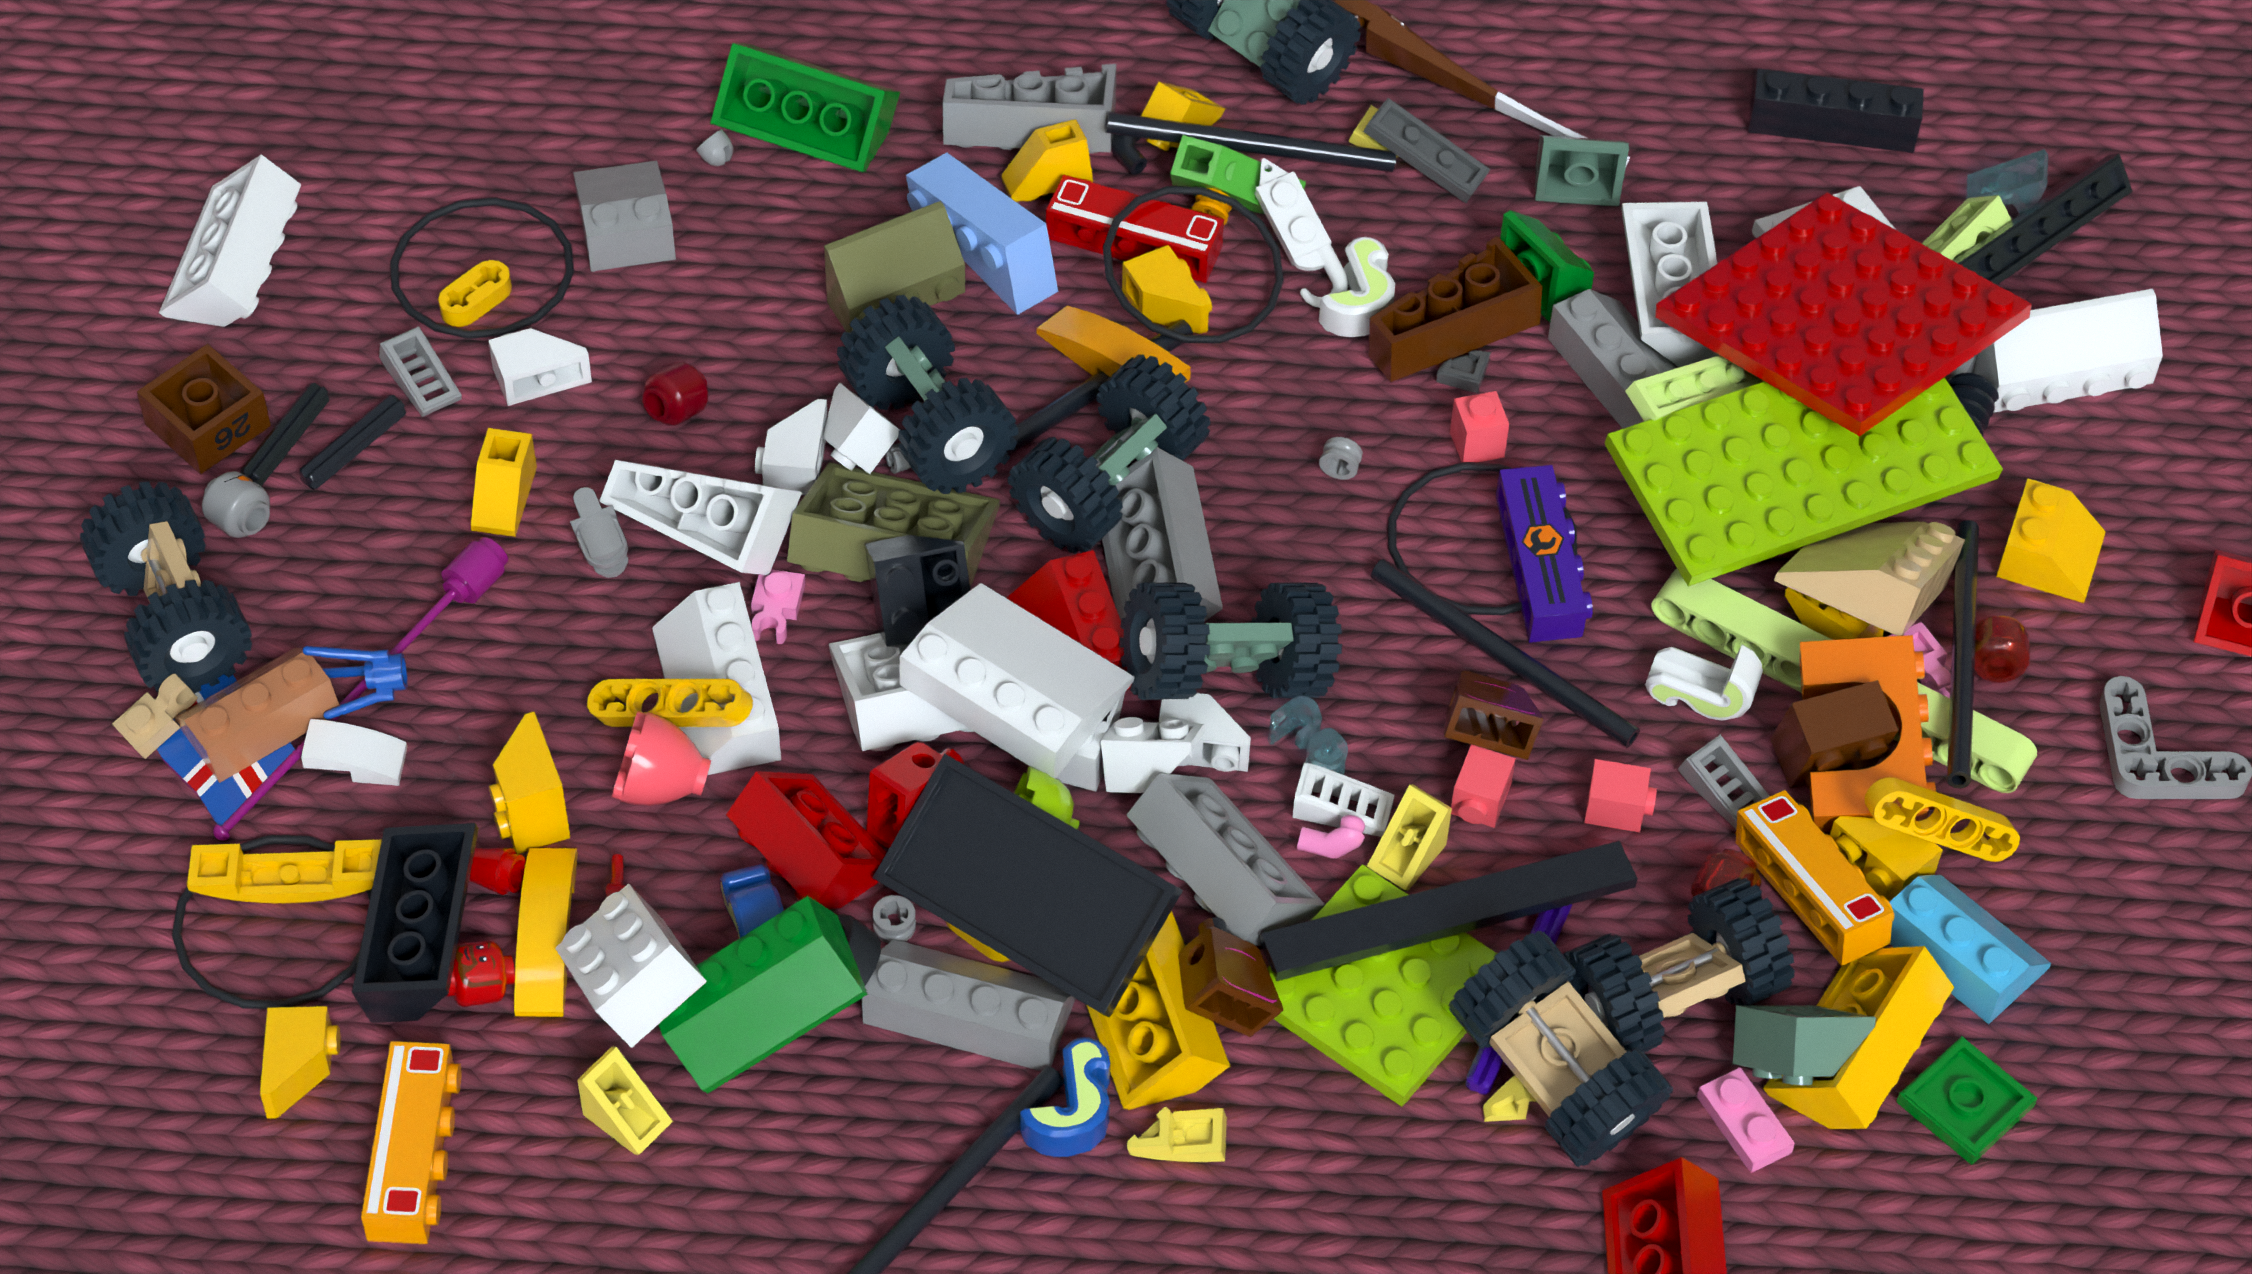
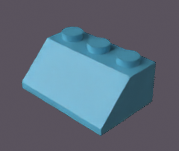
M1942 875L1918 876L1889 902L1894 912L1890 945L1894 948L1925 946L1953 984L1954 989L1951 994L1988 1024L2051 966V962Z

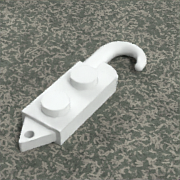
M1262 158L1259 186L1256 187L1255 196L1291 264L1297 269L1304 271H1315L1324 268L1333 285L1330 294L1347 291L1348 279L1346 272L1331 246L1332 242L1295 172L1287 173L1272 162ZM1306 288L1300 290L1301 296L1308 304L1320 308L1322 297L1312 295Z

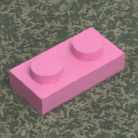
M1741 1067L1699 1087L1697 1098L1750 1173L1793 1152L1794 1141Z

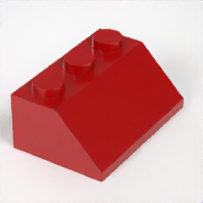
M2214 550L2202 594L2193 640L2195 643L2252 657V558Z
M1094 550L1050 560L1006 598L1127 672V667H1122L1121 657L1124 655V647L1120 648V637H1124V629L1120 627L1121 619Z
M756 771L726 814L738 827V835L748 844L755 846L767 859L766 865L778 876L785 878L796 890L795 896L799 901L809 896L826 908H842L879 883L872 877L885 857L886 851L813 774Z
M1680 1157L1602 1190L1608 1274H1727L1719 1179L1716 1176Z

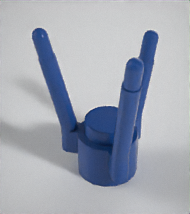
M305 646L302 650L303 654L309 656L366 661L364 666L323 668V671L329 678L365 676L367 688L376 689V692L325 711L323 716L327 720L378 702L395 700L394 691L407 690V667L403 653L389 654L388 649L365 651Z

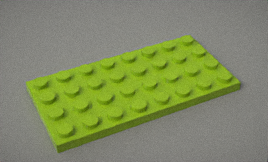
M1945 377L1860 437L1764 381L1671 412V414L1653 421L1651 419L1609 433L1604 443L1687 586L1996 480L2003 470Z

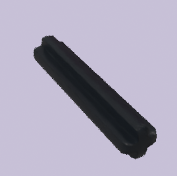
M315 382L310 383L241 468L240 473L245 474L262 486L329 402L328 390Z
M392 394L385 397L299 469L301 481L312 490L319 488L406 414L404 403Z

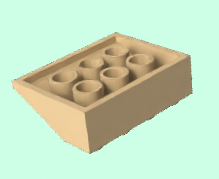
M1926 522L1870 523L1804 546L1777 572L1774 581L1896 636H1903L1947 586L1965 539L1956 536L1955 531L1949 526L1937 522H1931L1930 524Z

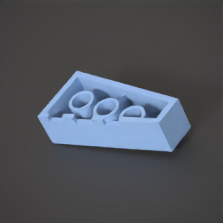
M948 153L939 156L906 175L909 188L907 200L912 211L941 201L946 208L963 260L1017 315L1058 292L1045 222Z

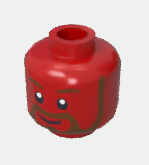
M492 940L458 944L450 990L446 997L452 996L461 1007L500 1002L505 996L506 985L514 984L515 982L512 956H503L499 945Z

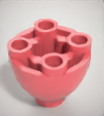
M637 711L612 798L619 799L620 802L627 804L652 806L676 801L691 793L701 796L712 760L702 757L691 739L674 723L648 711L647 713Z

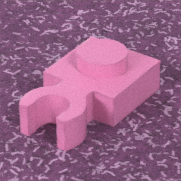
M771 569L769 575H758L751 602L752 614H756L752 620L755 641H759L760 634L764 629L774 628L776 629L777 644L785 642L787 637L786 619L797 620L805 588V574Z

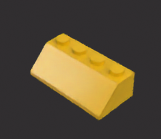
M1172 911L1110 1018L1087 1005L1098 1039L1108 1051L1110 1072L1122 1106L1128 1110L1196 1093L1230 1067L1214 1022L1185 1009L1178 958L1185 944Z
M1925 946L1880 948L1843 965L1817 1006L1876 1017L1875 1028L1834 1076L1813 1077L1812 1085L1782 1083V1078L1769 1079L1763 1088L1764 1091L1773 1099L1829 1129H1867L1869 1124L1876 1118L1877 1111L1888 1093L1897 1084L1899 1076L1911 1056L1920 1047L1921 1040L1934 1019L1941 1013L1944 1003L1954 989L1953 984Z

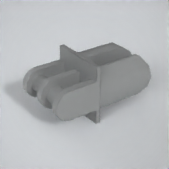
M580 488L573 496L580 518L570 521L578 545L586 561L594 567L597 574L607 578L617 577L624 572L628 564V545L614 507L611 505L602 509L595 492L591 488Z

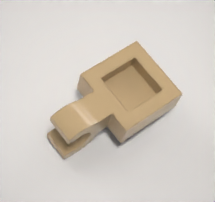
M175 673L163 681L156 699L147 692L112 723L144 759L151 755L180 728L173 720L174 717L191 707L198 698Z

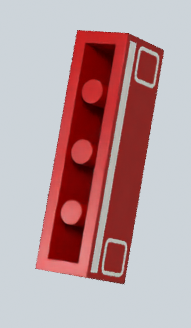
M1063 174L1046 209V225L1049 240L1103 254V245L1113 218L1140 195ZM1153 199L1140 204L1120 223L1111 246V256L1128 261L1169 245L1178 259L1182 258L1185 260L1190 269L1192 279L1207 283L1223 247L1224 219Z

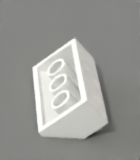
M260 155L213 185L159 313L166 318L222 327L229 325L240 317L245 319L250 316L259 302V298L256 295L260 285L271 273L272 266L269 263L273 253L284 241L285 234L282 231L286 221L292 217L297 209L298 204L295 202L301 184L263 155Z
M1622 203L1621 210L1641 340L1678 367L1719 356L1714 351L1655 318L1656 303L1717 264L1708 203Z
M2153 289L2031 310L2030 318L1978 353L1973 373L1989 380L1998 390L1999 399L1994 403V413L2006 410L2016 411L2024 407L2044 403H2059L2066 399L2088 395L2098 396L2106 392L2126 388L2137 389L2153 384L2163 356L2156 294Z
M740 582L694 591L652 627L664 679H732L751 694L753 708L746 720L737 726L678 728L691 739L702 757L712 760L708 775L781 760L779 727ZM697 693L690 694L683 700L681 713L688 712L695 706L698 699ZM717 703L723 709L725 708L726 703Z

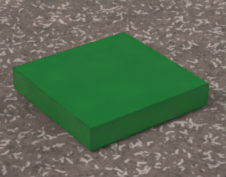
M1961 1036L1899 1093L1896 1103L1969 1164L1973 1165L2035 1106L2037 1097Z

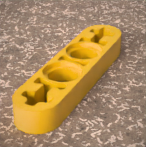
M608 679L596 684L587 700L589 712L602 723L611 727H633L637 711L642 712L644 700L654 693H658V701L654 708L648 712L665 718L677 727L737 726L746 720L753 708L751 694L732 679ZM697 693L698 699L695 706L688 712L681 713L683 700L690 694ZM617 697L623 703H626V706L623 705L621 702H614L615 698ZM717 703H726L725 708L723 709Z
M1887 777L1873 783L1865 794L1864 803L1879 824L1987 861L1997 862L2008 858L2016 851L2020 843V836L2017 830L2004 815L1897 778ZM1896 799L1902 805L1901 808L1896 803H1893ZM1926 807H1935L1933 813L1928 818L1922 821H1915L1917 814ZM1962 819H1970L1965 829L1957 833H1950L1952 827ZM1984 832L1991 837L1988 841L1983 835Z

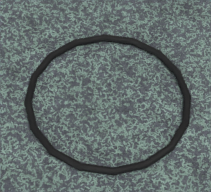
M1166 186L1136 197L1113 218L1103 245L1106 280L1122 308L1150 331L1183 343H1223L1252 332L1274 310L1284 281L1280 249L1264 222L1236 199L1204 187ZM1167 194L1203 195L1232 206L1257 226L1272 251L1276 280L1267 306L1247 325L1221 335H1185L1154 324L1128 302L1114 278L1111 246L1120 223L1140 204Z
M495 197L461 200L426 214L402 235L390 261L392 291L406 313L435 332L468 339L503 336L538 322L563 300L574 275L572 245L555 220L528 204ZM495 205L527 212L552 229L563 245L565 253L566 273L558 291L534 315L506 327L469 331L437 324L413 309L400 288L398 263L409 240L430 221L461 208Z
M1461 462L1430 471L1405 489L1388 518V550L1397 568L1417 580L1409 573L1397 549L1396 521L1411 495L1432 479L1463 470L1500 472L1503 469L1513 468L1500 463ZM1565 506V508H1563L1565 518L1572 519L1569 511ZM1573 521L1575 541L1572 548L1574 555H1577V529ZM1444 598L1466 614L1503 616L1522 610L1521 602L1504 607L1466 606Z
M267 835L240 844L242 852L268 844H307L325 852H333L335 850V845L311 836ZM187 887L177 901L172 938L181 967L210 996L243 1009L293 1007L324 997L356 973L360 950L348 968L320 989L285 1000H247L215 988L190 964L181 936L186 904L194 892L189 891ZM372 889L366 891L369 901Z

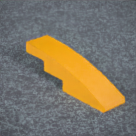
M1066 306L1036 328L1037 335L1092 376L1102 371L1111 377L1130 358L1144 355L1146 359L1149 356L1158 358L1159 365L1166 362L1173 366L1172 372L1176 376L1181 373L1187 378L1184 383L1191 379V367L1159 345L1125 326L1088 311Z

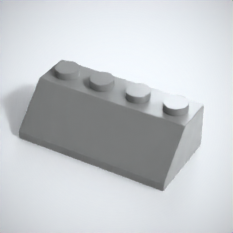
M1588 289L1553 305L1548 340L1622 429L1644 422L1625 390L1634 381L1676 369L1675 365L1641 340L1639 323L1624 305L1616 299Z
M1157 447L1148 456L1128 467L1130 473L1116 484L1119 494L1115 498L1122 500L1123 508L1120 510L1123 513L1122 519L1102 538L1114 604L1120 619L1126 618V612L1124 611L1125 602L1131 601L1129 593L1132 589H1137V584L1144 582H1187V584L1195 586V592H1199L1202 597L1200 606L1206 607L1207 616L1204 618V621L1222 610L1223 606L1194 468Z
M1159 773L1127 813V817L1138 828L1136 833L1139 838L1160 852L1167 860L1165 862L1166 868L1175 877L1185 881L1193 889L1196 902L1205 910L1223 919L1226 922L1228 932L1256 946H1261V933L1306 922L1316 916L1325 906L1323 901L1211 778Z
M893 939L881 949L876 969L865 985L868 995L862 998V1013L864 1024L1042 1071L1045 1067L1052 1066L1075 998L1038 977Z

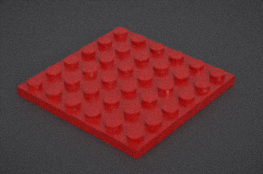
M1827 192L1656 303L1655 318L1860 437L2030 318L2032 304Z

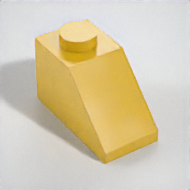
M1158 82L1141 116L1212 126L1223 115L1225 108L1194 89ZM1146 139L1152 145L1168 151L1170 146L1179 148L1180 143Z
M327 1006L267 1008L260 1096L267 1119L281 1116L330 1075L331 1056L339 1055L341 1036L339 1025L331 1024Z

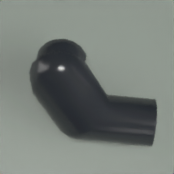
M1113 134L1111 152L1131 174L1141 173L1147 166V159L1135 147V142L1139 141L1140 138Z

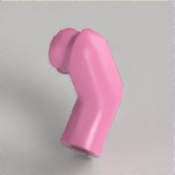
M1346 815L1341 818L1340 827L1330 833L1302 827L1297 850L1332 859L1340 858L1360 847L1365 838L1362 834L1365 830V823L1357 816Z

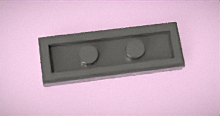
M1389 98L1382 104L1363 131L1464 203L1468 202L1491 170Z

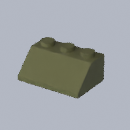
M941 201L824 245L827 303L846 332H852L853 329L850 326V322L855 317L861 321L866 316L863 312L864 309L871 305L876 310L880 307L879 301L888 298L891 303H895L896 296L905 295L909 301L914 296L923 303L926 302L929 306H932L942 301H949L957 295L965 293V263L946 208Z

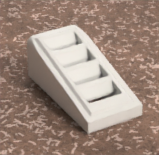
M1304 763L1295 794L1293 818L1339 828L1342 817L1354 815L1364 821L1365 830L1363 833L1382 837L1387 829L1394 794L1324 767ZM1312 792L1321 793L1320 798L1313 796ZM1331 796L1340 797L1338 805L1330 802ZM1350 800L1358 801L1356 812L1348 809ZM1368 804L1377 805L1374 819L1365 816Z

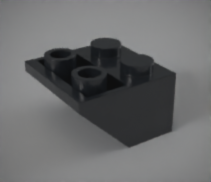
M906 535L865 543L877 628L887 647L912 642L928 622L971 591L963 541Z

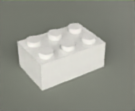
M629 883L619 892L609 895L602 902L600 909L583 924L570 929L564 936L563 941L555 948L594 1010L631 1048L707 982L665 921Z

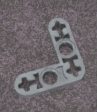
M2125 676L2114 677L2106 683L2100 698V711L2113 782L2121 794L2134 799H2233L2244 794L2252 777V767L2245 757L2234 752L2156 751L2143 686L2138 681ZM2116 695H2122L2125 702H2130L2126 714H2122V700L2120 697H2116ZM2121 730H2131L2140 736L2142 742L2127 744L2119 738L2117 733ZM2174 768H2184L2193 774L2195 780L2189 783L2180 782L2172 776L2170 771ZM2131 770L2137 771V775L2144 779L2137 780L2135 774L2129 772ZM2223 770L2229 771L2230 777L2236 778V780H2229L2228 775L2221 772Z

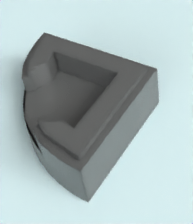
M1473 350L1469 351V354L1466 356H1461L1454 360L1448 359L1439 368L1436 382L1478 393L1490 362L1491 352Z

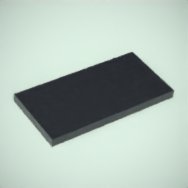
M946 754L943 755L872 877L1109 1018L1183 892L1182 889Z

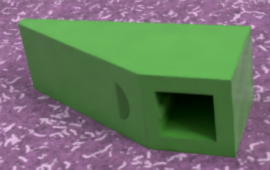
M1182 135L1170 173L1172 186L1217 189L1239 201L1248 210L1265 214L1255 196L1256 187L1259 186L1261 162L1225 146ZM1298 179L1303 189H1305L1306 182Z

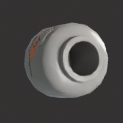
M233 471L224 473L209 482L204 491L202 510L208 521L225 534L235 538H242L256 534L266 525L270 516V499L264 488L245 474Z

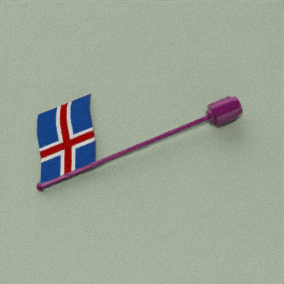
M481 537L478 541H471L441 573L444 581L443 589L446 594L404 636L389 654L402 653L452 600L459 603L464 601L472 604L476 603L504 574V566L508 563V556L505 551L488 537ZM223 674L218 678L220 683L212 687L209 683L201 685L202 691L194 693L198 698L191 707L236 682L237 680L234 675L228 678ZM365 678L339 705L357 699L367 689ZM340 716L329 719L328 721L335 722ZM180 728L160 745L156 751L163 762L199 796L216 823L213 828L215 838L225 841L230 838L228 832L301 758L305 740L296 749L291 742L220 783Z

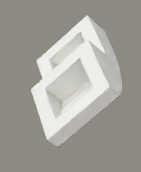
M310 719L301 759L304 768L350 771L352 782L399 786L407 752V742L360 726L328 720Z

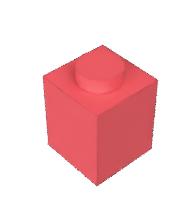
M1497 391L1455 398L1450 434L1461 462L1478 463L1504 458L1509 422Z
M1471 744L1454 786L1451 814L1461 817L1472 824H1484L1495 828L1512 784L1516 758Z
M1595 759L1584 823L1640 833L1643 816H1653L1657 788L1648 787L1651 768Z

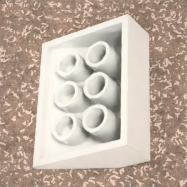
M982 583L928 622L900 655V686L1022 762L1048 774L1054 779L1057 778L1134 681V676Z
M878 633L829 643L831 658L852 729L862 751H884L892 748L895 744L912 740L931 741L938 738L941 734L960 730L974 732L899 685L900 655L911 642L887 647L881 634Z

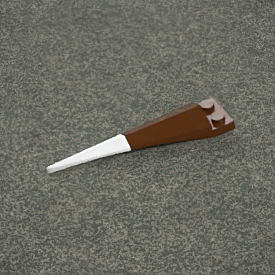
M1366 0L1334 1L1356 16L1360 26L1366 29V52L1553 136L1587 138L1543 117L1475 77L1418 36L1393 14ZM1629 156L1627 157L1626 166H1627V163H1628V161H1629V159H1630Z

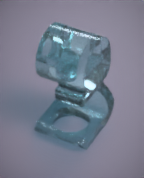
M1306 696L1295 697L1271 714L1268 735L1269 745H1273L1296 727L1302 726L1303 728L1296 734L1295 745L1299 749H1306L1305 763L1321 766L1344 775L1348 754L1347 743L1336 730L1332 728L1321 730V712L1319 706L1312 698Z

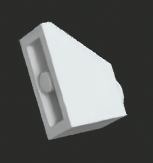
M531 328L488 340L492 367L508 406L592 382L589 355L585 347Z
M839 383L834 389L823 438L835 448L831 453L834 459L851 471L857 464L871 474L898 438L900 429L876 409L869 406L864 400Z
M817 399L768 429L765 447H757L755 458V473L763 475V485L802 492L801 495L807 494L821 474L826 444L823 434L828 418L827 400Z

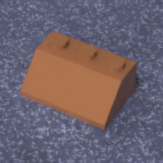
M293 648L174 717L175 722L180 726L182 732L219 783L307 733L310 719L327 720L323 716L324 712L339 706L329 677L313 656L303 654L302 648Z

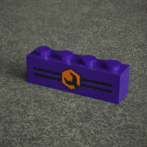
M1553 465L1500 470L1495 497L1517 593L1522 605L1528 641L1530 643L1583 637L1586 619L1592 618L1593 607L1590 593L1583 592L1580 582L1583 581L1584 577L1582 558L1580 554L1574 555L1572 548L1575 541L1574 524L1571 518H1565L1563 508L1566 506L1563 482H1556Z

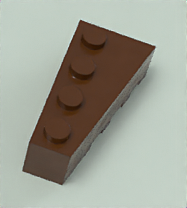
M1497 235L1486 243V249L1478 255H1474L1471 252L1460 259L1458 268L1445 276L1441 273L1435 275L1428 280L1427 287L1419 293L1409 292L1370 317L1369 357L1387 379L1393 382L1448 359L1540 324L1542 285Z

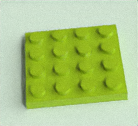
M1362 864L1312 920L1407 896L1408 894ZM1464 932L1277 982L1269 966L1267 969L1284 1009L1274 1020L1403 1107L1467 1033L1449 1010V1003L1455 999L1453 997L1455 993L1465 987L1464 983L1470 977L1475 976L1478 973V969L1485 963H1490L1497 953Z

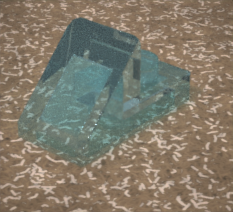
M2043 149L1968 174L1966 199L1999 195L2004 206L2012 203L2017 211L2022 214L2040 201L2047 187L2048 153Z

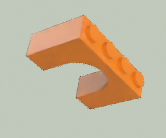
M1913 635L1800 642L1799 665L1802 700L1878 680L1898 727L1900 737L1893 753L1883 762L1873 767L1860 770L1810 772L1812 821L1822 832H1831L1833 823L1839 816L1874 818L1867 809L1864 798L1869 787L1883 778H1897L1936 792L1935 782H1926L1925 766L1933 765L1931 738H1922L1921 722L1929 721L1927 694L1918 695L1917 679H1924L1925 677L1923 651H1914ZM1897 799L1893 802L1901 808L1902 805ZM1926 807L1917 814L1915 821H1922L1928 818L1929 810H1934L1935 807Z

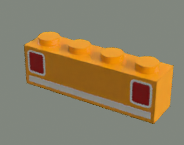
M1784 790L1737 811L1735 843L1841 966L1890 944L1892 922L1894 921V912L1891 904L1884 896H1879L1866 882L1861 869L1856 865H1851L1841 854L1835 840L1818 828L1812 821L1811 815L1802 804L1798 805L1787 791Z
M390 1041L361 1215L367 1241L428 1244L431 1225L439 1224L441 1196L436 1195L437 1182L445 1181L447 1176L448 1152L443 1150L444 1137H452L455 1110L454 1107H449L451 1093H459L462 1075L461 1064L454 1063L450 1044Z

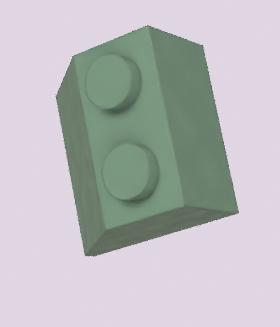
M1540 135L1536 158L1535 201L1619 206L1629 143L1620 140Z
M1736 1005L1733 1064L1752 1068V1076L1782 1078V1083L1812 1085L1813 1077H1832L1875 1028L1876 1017L1816 1005Z

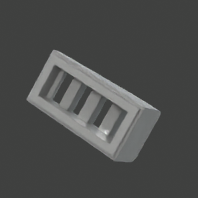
M420 327L380 343V360L422 417L461 400V393ZM413 354H416L418 356L417 358L408 361L404 364L401 361V359ZM422 365L427 368L412 376L409 374V371ZM432 376L436 380L420 388L416 385V383ZM440 388L445 392L429 401H426L424 395Z
M1721 734L1689 756L1678 768V771L1686 781L1735 829L1737 811L1751 800L1756 803L1770 797ZM1713 761L1718 768L1709 773L1705 766ZM1726 774L1731 781L1720 787L1716 780ZM1739 787L1744 794L1732 802L1727 795Z

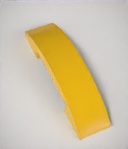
M382 839L335 841V850L333 852L243 854L240 844L192 845L187 887L189 891L202 895L253 903H305L342 898L372 889Z
M529 848L523 876L518 920L514 990L515 1016L564 1017L567 970L566 964L555 948L563 941L564 936L569 931L571 897L575 891L577 848Z

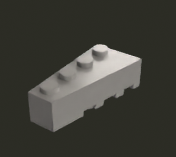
M1116 64L1102 65V72L1084 74L1082 67L1065 68L1064 75L1042 77L1040 71L1023 72V75L1016 77L1015 80L1005 81L1001 74L947 79L943 98V144L957 145L964 148L973 146L999 147L1005 150L1022 148L1035 129L1076 119L1087 139L1089 154L1111 152L1113 134L1105 133V120L1107 112L1115 113Z

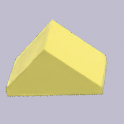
M1409 785L1367 867L1405 891L1409 890L1446 846L1452 808L1415 785Z
M611 1047L577 1080L583 1115L635 1155H640L673 1122L617 1047Z

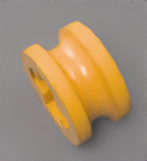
M1207 188L1209 190L1228 196L1226 193L1220 190ZM1196 195V202L1191 210L1223 218L1225 225L1232 206L1203 195Z

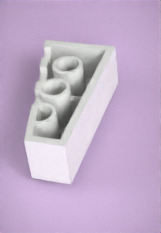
M615 460L599 502L607 506L613 505L615 510L741 573L769 575L802 492Z

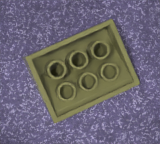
M829 462L792 514L787 562L801 565L807 571L822 572L826 570L844 574L847 579L863 582L870 580L865 543L906 535L957 540L964 543L971 586L999 510L1000 499L968 492L957 494L954 489H951L950 494H941L938 488L933 492L922 482L876 472L869 474L865 470L853 468L851 471L844 465Z

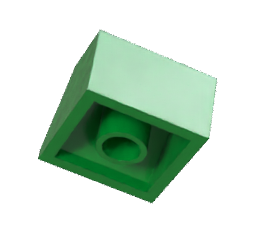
M1511 210L1504 213L1500 239L1542 285L1541 315L1551 322L1553 305L1588 289H1592L1594 271H1592L1590 265L1584 259L1575 255L1563 243L1558 234L1551 232L1539 220Z

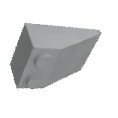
M657 160L573 172L591 272L676 259L673 225Z

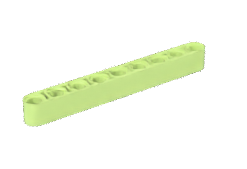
M1678 569L1674 570L1651 603L1652 610L1660 621L1734 659L1741 645H1745L1753 650L1761 661L1763 674L1801 693L1800 642L1832 640L1712 579L1687 586ZM1917 682L1918 695L1927 694L1929 721L1921 722L1922 738H1931L1933 759L1947 766L1950 698ZM1973 710L1971 779L1995 791L2012 793L2017 789L2037 757V749L2031 740L2024 735ZM1897 732L1893 739L1899 742L1900 737Z

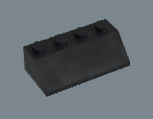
M1754 68L1748 133L1914 153L1923 116L1924 89Z
M476 823L384 828L352 994L371 1023L418 1021L449 994L479 829Z

